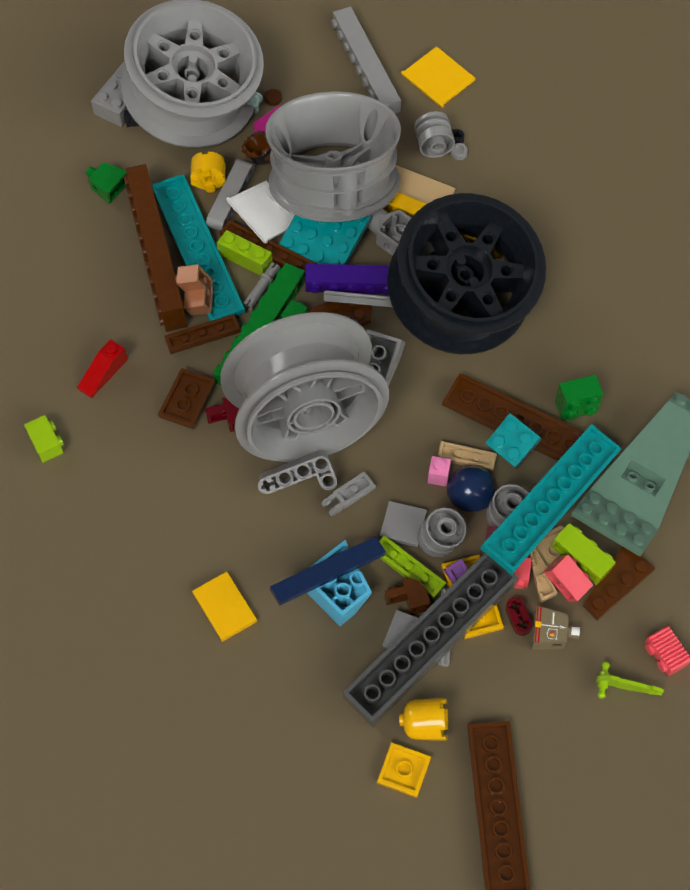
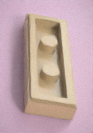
M445 441L440 442L437 457L451 459V464L479 466L493 473L497 453Z

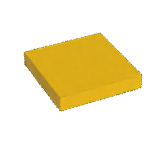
M391 742L377 784L417 798L431 756Z

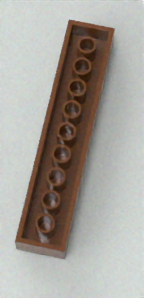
M143 164L125 168L127 176H124V181L160 325H164L166 332L186 328L184 308L147 166Z

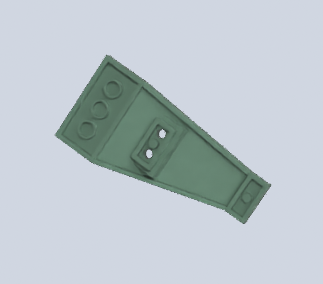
M675 392L662 409L590 488L573 510L571 516L636 555L641 556L660 527L690 453V399L683 394Z

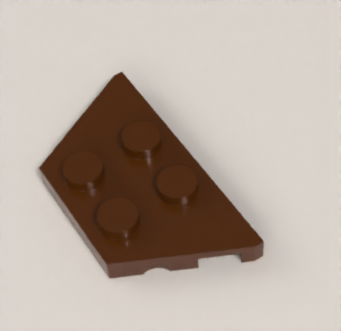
M326 302L308 309V313L326 312L339 314L352 320L356 319L361 326L371 323L372 305Z

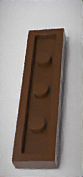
M235 314L168 334L164 337L170 354L240 333V327Z

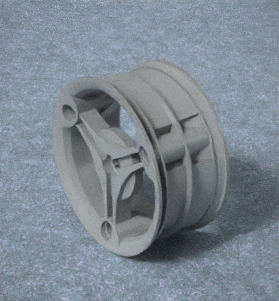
M340 91L319 92L304 95L283 104L268 119L265 132L267 143L271 148L270 162L272 166L268 180L269 190L274 200L285 210L299 217L315 221H351L380 211L396 196L400 186V176L396 168V145L400 139L401 126L398 117L387 105L374 98L357 93ZM318 147H352L342 152L329 151L318 156L297 155L303 151Z

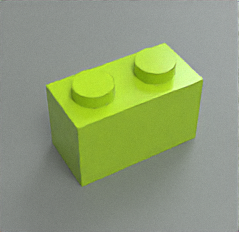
M43 415L24 424L42 463L63 454L61 446L64 443L60 435H55L56 427L52 420L48 421L47 417Z

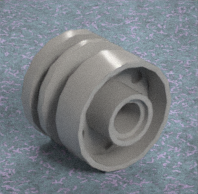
M438 111L428 112L420 116L414 123L418 146L422 155L436 158L452 151L455 146V139L451 131L450 120L445 113Z
M512 484L501 486L495 491L486 511V519L489 526L495 531L529 492L523 487Z
M451 508L434 510L418 530L417 540L421 549L432 557L441 558L448 556L465 538V521L458 512Z

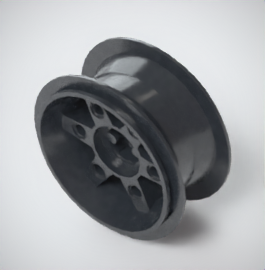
M473 193L447 195L423 206L407 223L388 268L387 285L391 305L404 327L421 342L434 349L459 355L486 352L498 347L513 336L523 323L526 315L530 313L538 302L546 280L545 255L542 244L531 225L509 205L497 199ZM461 234L477 239L474 243H466ZM430 241L437 256H419L420 251ZM492 249H495L505 261L494 260L490 254ZM460 276L466 277L467 280H463ZM422 286L434 288L435 295L439 300L438 303L425 292ZM495 292H512L509 302L502 308ZM469 310L473 318L453 313V311Z

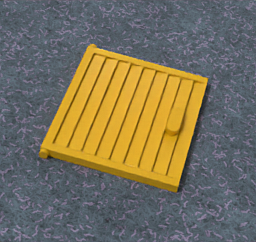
M437 46L405 71H401V74L442 108L444 104L476 80L474 76Z

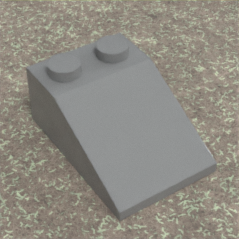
M367 329L366 332L372 344V354L368 365L380 372L389 386L406 342Z

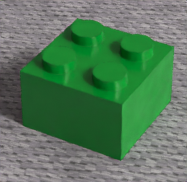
M596 375L559 383L555 404L562 421L575 420L584 415L592 416L598 412L603 392Z

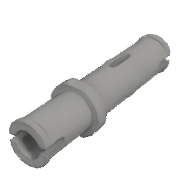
M271 262L266 271L260 275V280L242 303L246 309L249 306L248 310H253V307L268 285L273 282V278L280 269L279 265L276 264L274 267L275 263Z

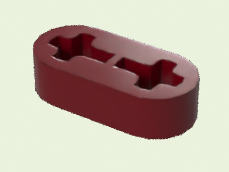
M517 597L509 599L506 604V613L513 630L520 636H526L531 631L532 620L525 604ZM512 604H515V606H519L518 614L516 613L515 609H510L512 607ZM519 619H521L523 624H527L525 630L522 627H518L520 624Z

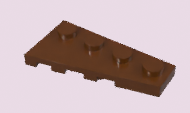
M623 546L614 558L616 563L612 570L595 586L583 605L597 621L655 570L645 558L636 555Z

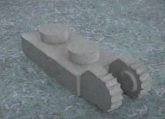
M362 472L333 491V494L324 499L321 504L326 508L337 499L339 503L328 512L333 517L340 513L343 508L346 509L376 489V485L365 472Z

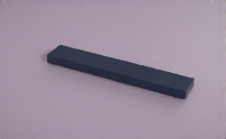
M375 536L270 586V591L280 606L385 556L386 551Z

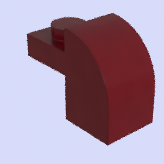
M226 397L222 398V405H212L209 408H205L208 424L227 420L230 432L235 431V418L239 408L234 406Z

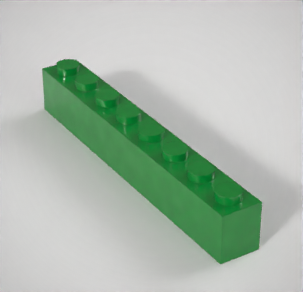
M285 263L283 268L278 270L276 279L268 286L267 293L261 296L258 307L252 310L249 321L243 324L241 333L238 337L234 338L232 347L223 356V361L214 369L213 374L216 384L221 385L220 377L223 364L236 345L257 329L280 319V315L289 302L294 300L305 283L304 270Z

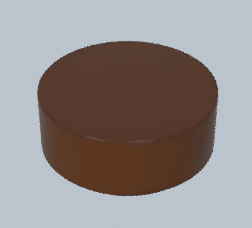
M269 89L266 91L265 102L268 105L275 106L281 102L282 98L279 90Z

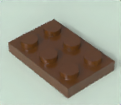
M181 368L158 413L159 418L194 429L216 385V380Z

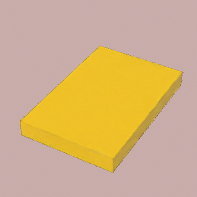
M228 572L219 575L192 591L222 642L257 622L256 617Z

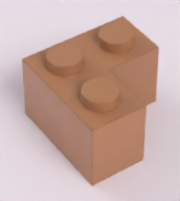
M198 264L178 267L176 283L185 291L182 301L183 308L191 316L212 313L213 279Z

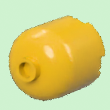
M428 698L410 700L404 707V713L399 714V724L404 726L406 735L413 740L447 741L448 736L444 735V730H448V709L443 708V704H447V699Z

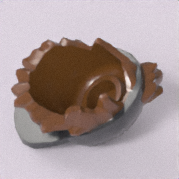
M258 131L247 137V140L244 141L241 147V152L245 153L246 157L258 165L268 164L270 162L271 148L267 143L266 133Z

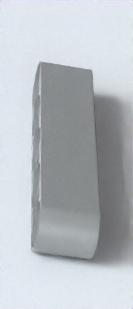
M241 159L235 161L206 220L207 227L221 231L226 223L231 220L235 210L227 202L226 198L233 197L246 190L255 170L254 163Z

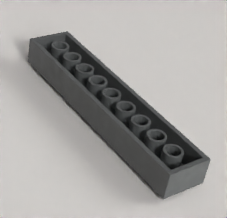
M484 553L342 692L343 698L373 727L517 584L519 577L515 573L509 574Z

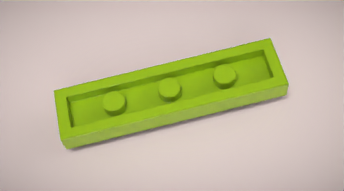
M385 535L381 538L379 542L385 549L386 555L379 559L404 578L415 579L422 583L427 590L428 596L434 600L442 589L446 587L447 583Z

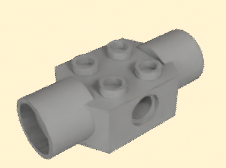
M381 209L372 214L373 217L367 229L376 234V244L393 256L399 245L401 235L411 217L401 210L388 213ZM428 242L420 251L419 256H437L432 244Z

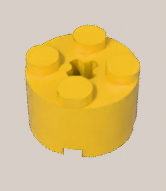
M208 151V154L200 152L192 157L191 185L208 193H213L224 185L226 164L223 156L216 152Z

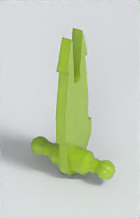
M607 661L602 663V671H600L596 679L599 687L597 695L600 699L605 698V690L608 686L647 693L649 695L662 696V693H664L662 688L610 675L608 672L610 664Z

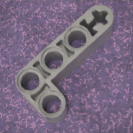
M320 450L261 473L258 477V489L263 494H270L317 476L319 484L323 489L332 490L337 485V477L329 455L325 451ZM320 458L326 460L323 465H318L316 461ZM306 466L308 469L305 472H300L298 467ZM288 473L290 476L287 479H282L280 474ZM325 476L333 477L330 482H325L323 478Z

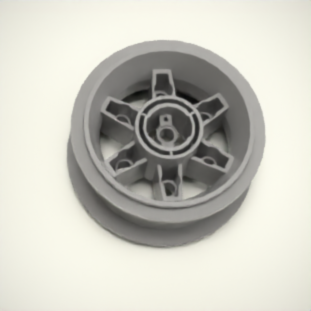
M172 0L161 3L144 12L134 22L127 34L124 46L125 67L121 79L122 96L127 110L135 122L150 135L163 142L186 148H202L221 144L237 135L252 117L254 107L246 104L255 94L263 76L264 61L261 46L253 31L240 17L219 5L202 0ZM148 64L155 70L146 74L145 65ZM236 73L238 83L229 78V76Z
M311 312L271 322L257 329L237 344L223 364L220 382L226 398L239 408L234 428L240 445L252 455L262 459L290 462L320 450L325 451L328 455L336 453L364 436L382 417L389 401V388L385 378L375 368L368 365L372 354V344L366 330L358 322L343 315Z

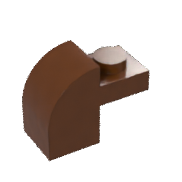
M403 578L402 587L392 586L385 590L384 598L386 605L406 601L410 615L425 612L430 607L426 588L415 579Z

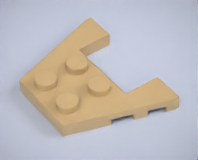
M562 525L552 529L529 555V558H532L531 567L540 603L556 596L558 593L543 571L558 556H561L551 547L554 538L564 529Z

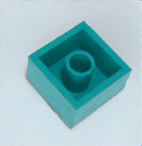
M509 413L486 441V444L518 469L542 439Z

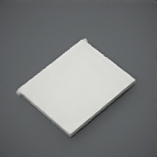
M267 181L233 197L226 198L231 207L265 244L269 240L285 233L295 214L285 210L274 200Z

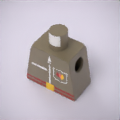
M536 606L532 649H563L566 646L567 638L579 639L580 627L568 626V614Z

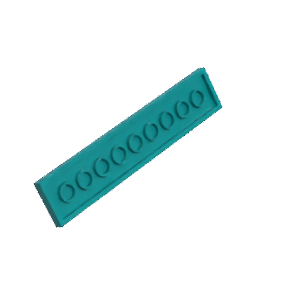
M184 174L151 184L154 196L185 266L198 264L213 279L212 313L207 314L209 321L233 314L235 316L244 314L245 308Z
M591 424L484 542L480 549L512 575L622 448Z

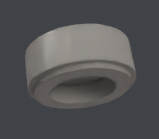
M456 143L450 155L455 160H463L467 157L468 148L462 143Z

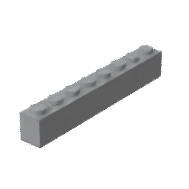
M350 6L334 11L333 19H331L332 27L336 29L338 39L342 40L345 52L349 53L350 62L355 65L357 75L361 76L363 87L368 90V96L387 105L394 113L401 112V99L353 9Z

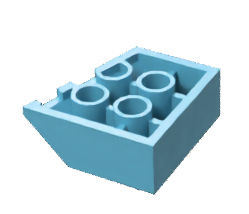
M346 540L312 566L348 550ZM358 568L307 594L339 626H342L357 613L372 591Z

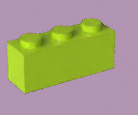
M228 230L217 241V248L222 257L259 276L273 262L272 252Z
M570 523L554 538L551 547L561 556L569 555L573 557L580 570L584 571L589 576V580L596 586L612 570L616 563L610 554L603 552L598 548L596 542L588 539L578 527Z

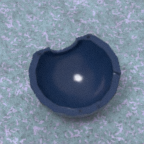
M464 466L457 469L450 476L447 484V495L450 501L459 509L468 512L481 511L488 508L495 494L490 473L479 466Z

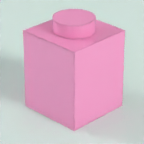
M432 456L428 474L429 484L447 487L451 459Z

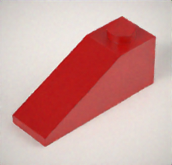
M110 339L95 356L78 384L77 389L92 399L128 360L125 348Z

